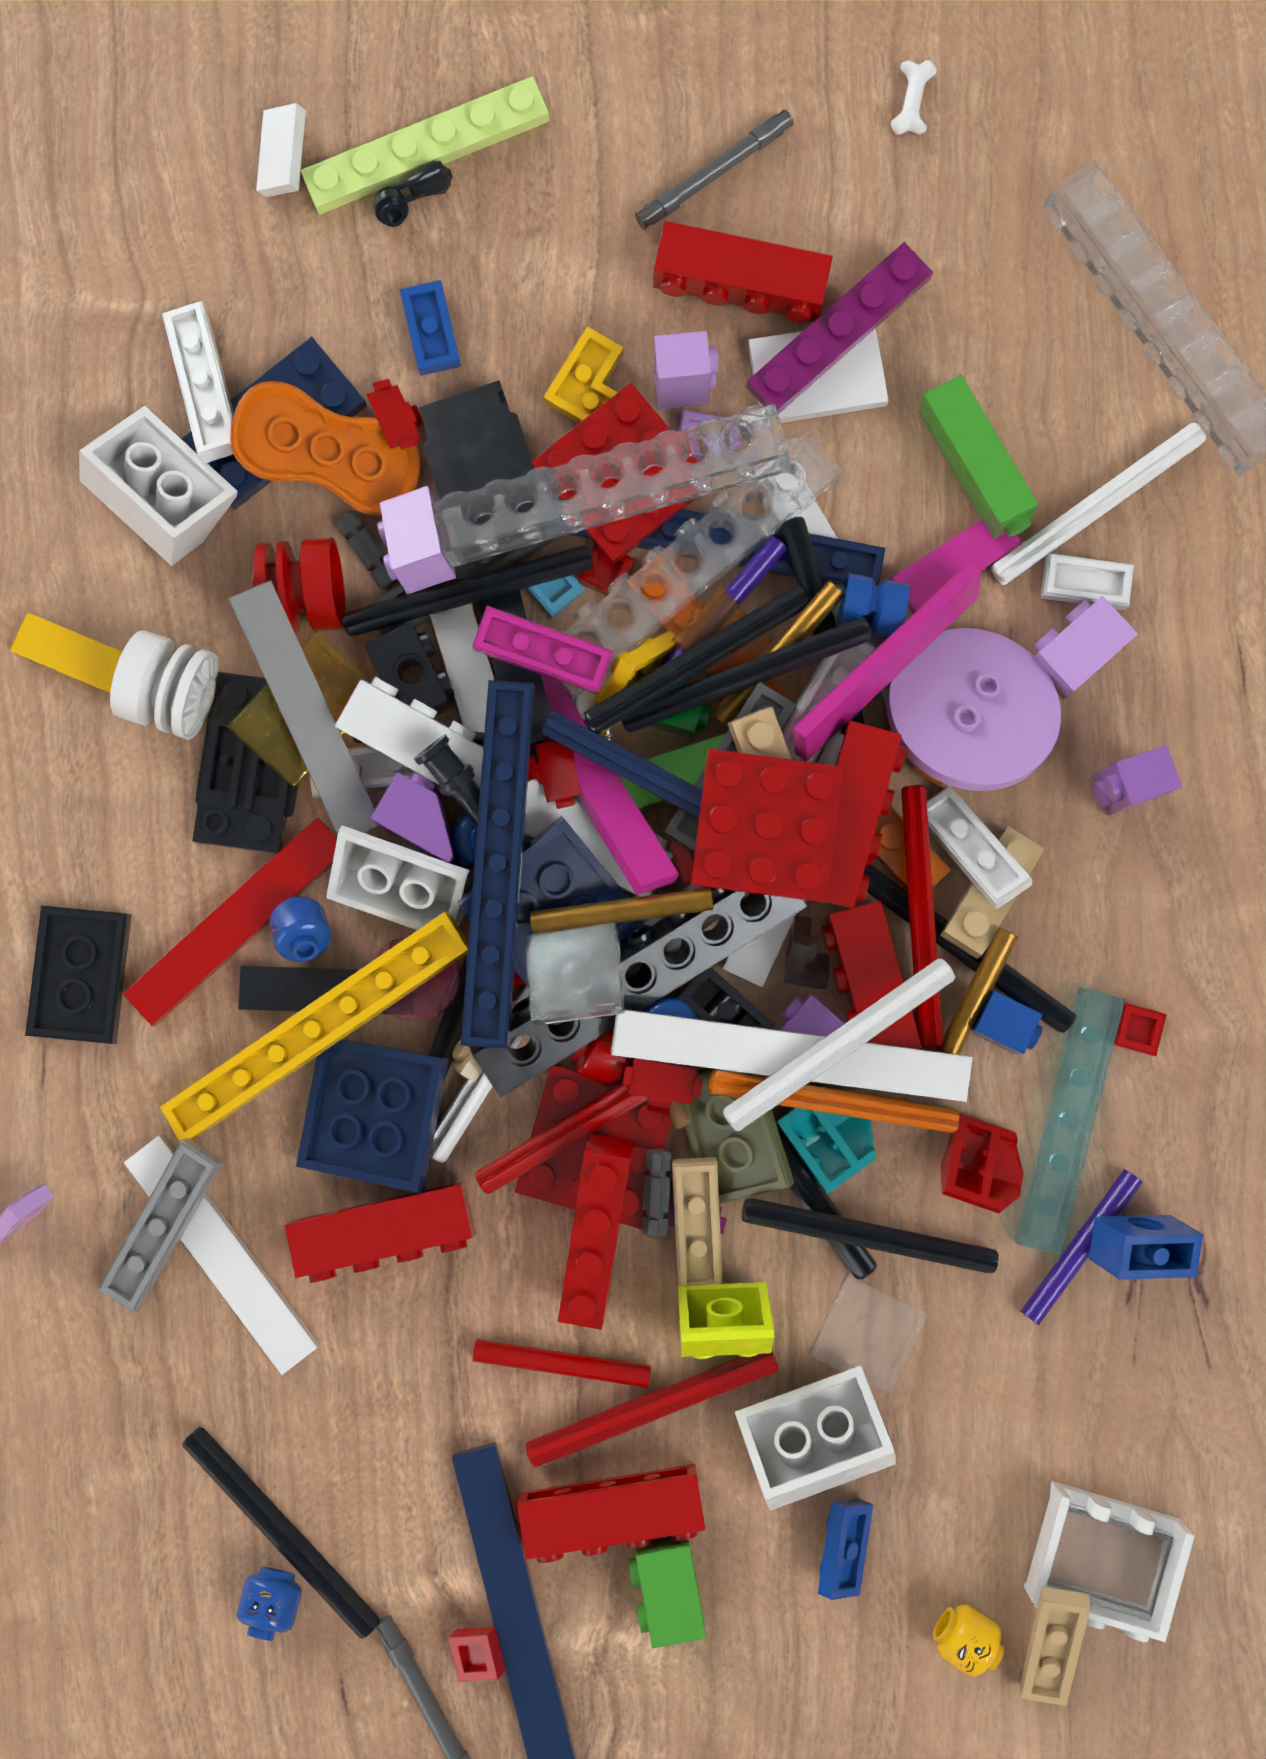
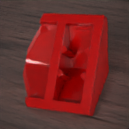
M959 1113V1127L954 1133H951L941 1162L942 1194L1000 1214L1017 1200L1021 1193L1024 1172L1016 1146L1018 1143L1017 1134L1008 1129Z

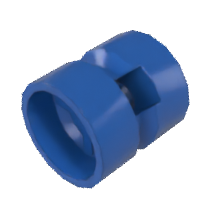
M848 573L842 591L845 596L840 600L837 626L858 618H865L874 636L888 638L905 621L910 585L886 579L880 585H876L870 576Z

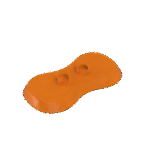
M276 381L262 382L251 387L242 396L236 407L230 430L232 452L237 461L246 470L259 478L270 481H305L329 489L356 510L374 516H382L380 502L414 491L418 486L422 468V456L419 445L417 444V446L401 450L400 446L390 449L376 417H348L324 408L301 389L288 383Z

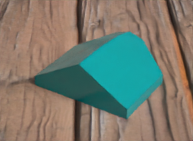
M792 1108L776 1120L790 1145L827 1194L876 1159L871 1120L800 1108Z

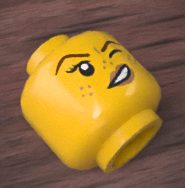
M968 1604L958 1605L954 1609L948 1607L939 1617L933 1631V1639L937 1642L936 1650L943 1661L970 1677H978L987 1669L993 1671L998 1667L1004 1655V1646L1000 1644L1001 1629L994 1620Z

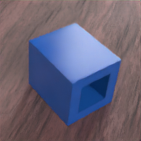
M991 991L971 1033L1014 1054H1024L1026 1049L1032 1050L1041 1036L1043 1027L1038 1025L1043 1014L996 991Z

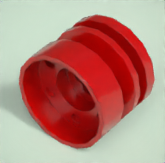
M333 537L304 539L301 543L299 560L295 559L293 550L287 541H281L277 544L276 553L270 543H259L255 546L252 575L253 587L271 580L294 633L300 631L302 613H306L309 624L314 632L344 628L342 614L346 612L345 585L340 554Z

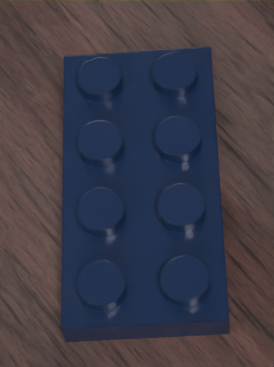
M312 336L231 399L235 413L242 396L251 387L262 382L276 381L288 383L301 389L324 408L340 415L354 417L367 406L362 396ZM190 431L181 439L197 453L192 431ZM234 454L208 462L219 475L238 491L237 497L231 504L234 510L271 482L270 480L259 478L246 470L237 461Z

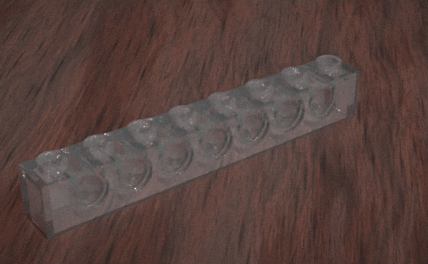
M772 404L765 407L754 405L734 416L723 419L708 418L701 421L695 427L681 431H663L656 435L654 439L636 444L632 442L622 443L615 446L609 452L595 456L580 455L570 460L567 464L553 468L538 467L522 477L511 480H493L487 483L485 487L469 492H451L445 495L442 500L431 502L442 551L450 565L456 567L789 472V449L776 405ZM735 442L749 444L746 448L738 451L729 448ZM693 454H702L706 456L702 461L697 463H690L686 461V459ZM651 466L663 468L655 475L643 474ZM609 478L620 480L613 487H601V484ZM565 491H577L571 499H558ZM526 502L534 503L530 510L516 512L521 504ZM484 514L492 515L486 523L474 524L479 516Z
M810 431L799 439L794 435L789 437L775 450L774 453L777 457L765 467L762 463L752 467L742 477L741 481L744 484L732 494L725 490L708 505L710 512L698 522L694 517L685 522L675 532L674 535L677 539L665 549L661 545L652 549L641 560L643 567L631 577L628 573L618 577L607 588L610 594L598 604L593 600L585 604L573 616L576 622L562 633L576 638L591 637L597 641L599 646L612 650L613 656L607 670L608 672L614 660L622 652L635 650L646 639L764 544L770 536L781 530V525L784 521L798 516L837 484L843 470ZM782 473H789L797 479L798 486L793 489H785L778 484L776 477ZM750 500L758 501L764 506L765 513L759 517H752L744 511L742 505ZM717 527L725 528L730 532L732 540L727 544H716L710 539L709 532ZM681 555H691L698 561L699 567L693 572H683L678 569L675 560ZM657 582L664 587L666 593L661 599L650 600L642 594V587L646 583ZM623 609L631 615L632 621L624 628H616L608 622L607 617L612 611ZM555 680L572 701L585 691Z

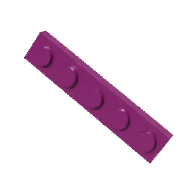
M903 242L748 379L746 388L775 418L931 279L933 271Z

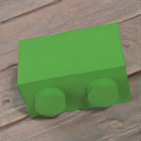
M670 1536L652 1539V1544L636 1548V1558L628 1559L632 1586L633 1588L641 1586L644 1604L637 1605L641 1634L650 1633L652 1648L705 1639V1622L690 1540L672 1541Z

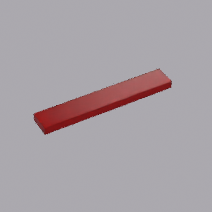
M317 817L129 987L123 995L151 1026H156L269 923L271 913L279 904L289 898L298 897L332 866L337 836Z

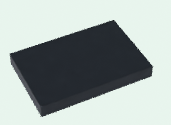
M41 905L25 1036L107 1044L117 1043L132 914Z

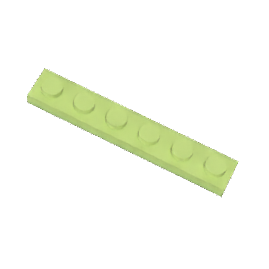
M531 76L300 171L316 210L320 215L380 191L382 188L406 180L417 174L434 160L446 164L550 122L549 112L534 77Z

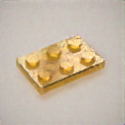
M316 631L301 648L333 719L337 723L360 679L369 683L372 682L320 631ZM266 684L227 725V728L288 784L294 787L303 779L308 771L268 684ZM338 729L342 736L344 731Z

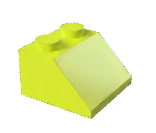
M766 1282L678 1286L681 1357H694L697 1359H708L717 1355L752 1357L772 1352L774 1325Z

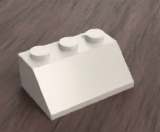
M143 406L79 450V481L171 566L205 541L237 497L238 491L208 463L203 464L198 454L146 406Z
M342 825L338 832L326 898L415 930H419L443 912H449L459 926L465 913L458 906L457 901L472 890L473 875L470 870Z
M861 1366L735 1411L763 1496L770 1511L896 1464L894 1448Z

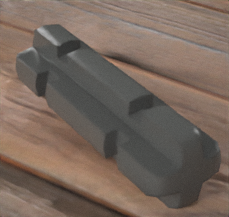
M349 511L336 521V526L345 539H349L348 543L369 572L372 571L371 575L381 589L391 587L398 579L392 581L385 568L383 560L385 554L369 531L364 529L365 526L355 512Z
M657 1148L649 1149L646 1152L645 1168L649 1169V1173L645 1174L643 1210H647V1215H642L641 1231L649 1237H663L668 1233V1217H664V1212H669L671 1176L667 1175V1171L672 1170V1153L668 1150Z

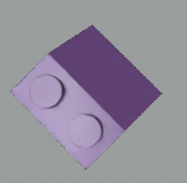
M413 771L409 778L397 772L370 819L384 830L428 855L460 867L461 863H459L452 843L450 831L452 825L447 807L438 796L440 791L435 787L434 783Z

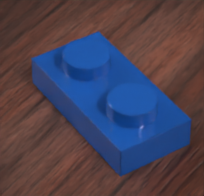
M441 280L400 289L420 376L461 367Z
M861 1499L831 1502L830 1513L826 1523L827 1534L824 1554L820 1564L819 1595L830 1600L860 1595L873 1504Z

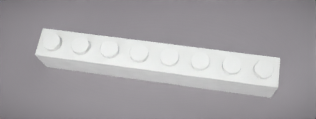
M374 677L372 683L360 679L335 724L336 728L439 784L424 764L418 765L414 758L432 742L446 734L450 739L448 745L464 765L470 764L473 767L475 776L472 779L480 787L483 746L473 741L477 733L454 720L450 727L443 725L434 719L438 711L416 699L412 701L411 705H408L395 698L398 689L377 677ZM537 779L529 781L524 833L535 838L562 816L616 883L635 894L577 796H573L575 805L557 809L555 801L546 803L543 784L540 785ZM655 834L671 860L673 854L665 849L668 841ZM653 890L639 894L637 896H650Z

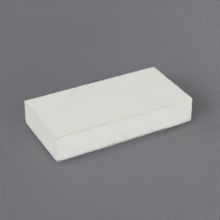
M297 103L263 110L256 191L264 197L299 191L306 110Z
M1049 553L1045 557L1040 599L1081 604L1086 600L1092 605L1101 596H1104L1115 609L1126 610L1130 603L1134 565Z

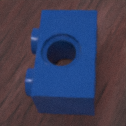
M1172 1215L1095 1216L1089 1259L1119 1280L1197 1277L1203 1234Z

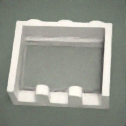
M1051 1481L1050 1499L1028 1578L1023 1586L1036 1608L1042 1586L1087 1593L1090 1600L1088 1626L1104 1629L1106 1624L1121 1629L1123 1634L1140 1642H1148L1149 1638L1166 1642L1195 1535L1180 1518Z

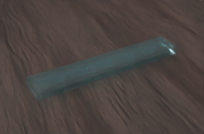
M1079 987L1073 1009L1076 1019L1068 1029L1015 1238V1243L1061 1256L1125 1002L1124 998L1084 987Z

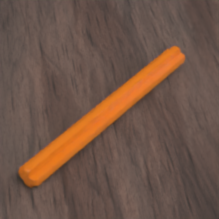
M714 1070L710 1074L708 1090L713 1095L740 1098L767 1078ZM807 1084L778 1104L951 1133L958 1129L960 1118L959 1112L952 1108Z

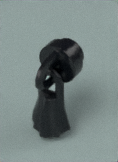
M434 160L414 176L392 186L382 188L375 195L373 203L377 219L389 227L401 225L409 212L407 203L422 197L446 193L452 183L453 175L451 170L441 161ZM408 187L411 194L404 196L401 193V189Z

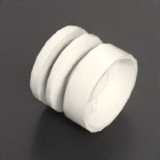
M145 630L136 632L127 642L114 672L110 690L112 714L120 719L142 726H147L155 721L156 729L167 734L173 732L179 738L190 740L201 729L210 711L219 672L218 656L204 649L197 651L195 647L189 644H184L176 650L175 642L170 638Z

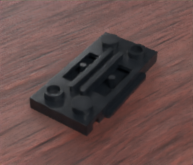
M500 380L419 407L428 440L424 443V449L445 520L450 527H455L461 551L467 565L549 538L537 500L542 495L539 482L531 463L532 460L516 413L510 412Z
M218 672L213 708L207 720L195 798L198 806L192 839L194 843L274 854L282 850V831L286 827L287 817H291L295 810L302 758L265 678Z

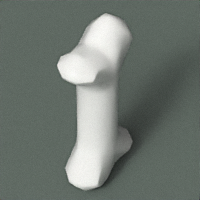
M907 60L902 62L900 66L901 71L908 80L903 110L901 114L892 120L891 128L896 135H902L907 131L921 135L927 130V125L921 120L919 114L924 86L928 80L935 76L937 68L931 60H925L920 64Z

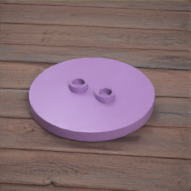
M982 629L944 630L889 683L886 695L888 723L891 732L902 735L900 746L907 747L905 755L930 777L949 786L965 790H998L1017 784L1029 777L1041 766L1052 751L1061 725V707L1055 685L1048 672L1033 658L1034 656L1013 640Z

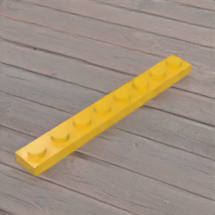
M443 912L160 1106L180 1142L186 1138L192 1141L467 955L468 941L449 912Z

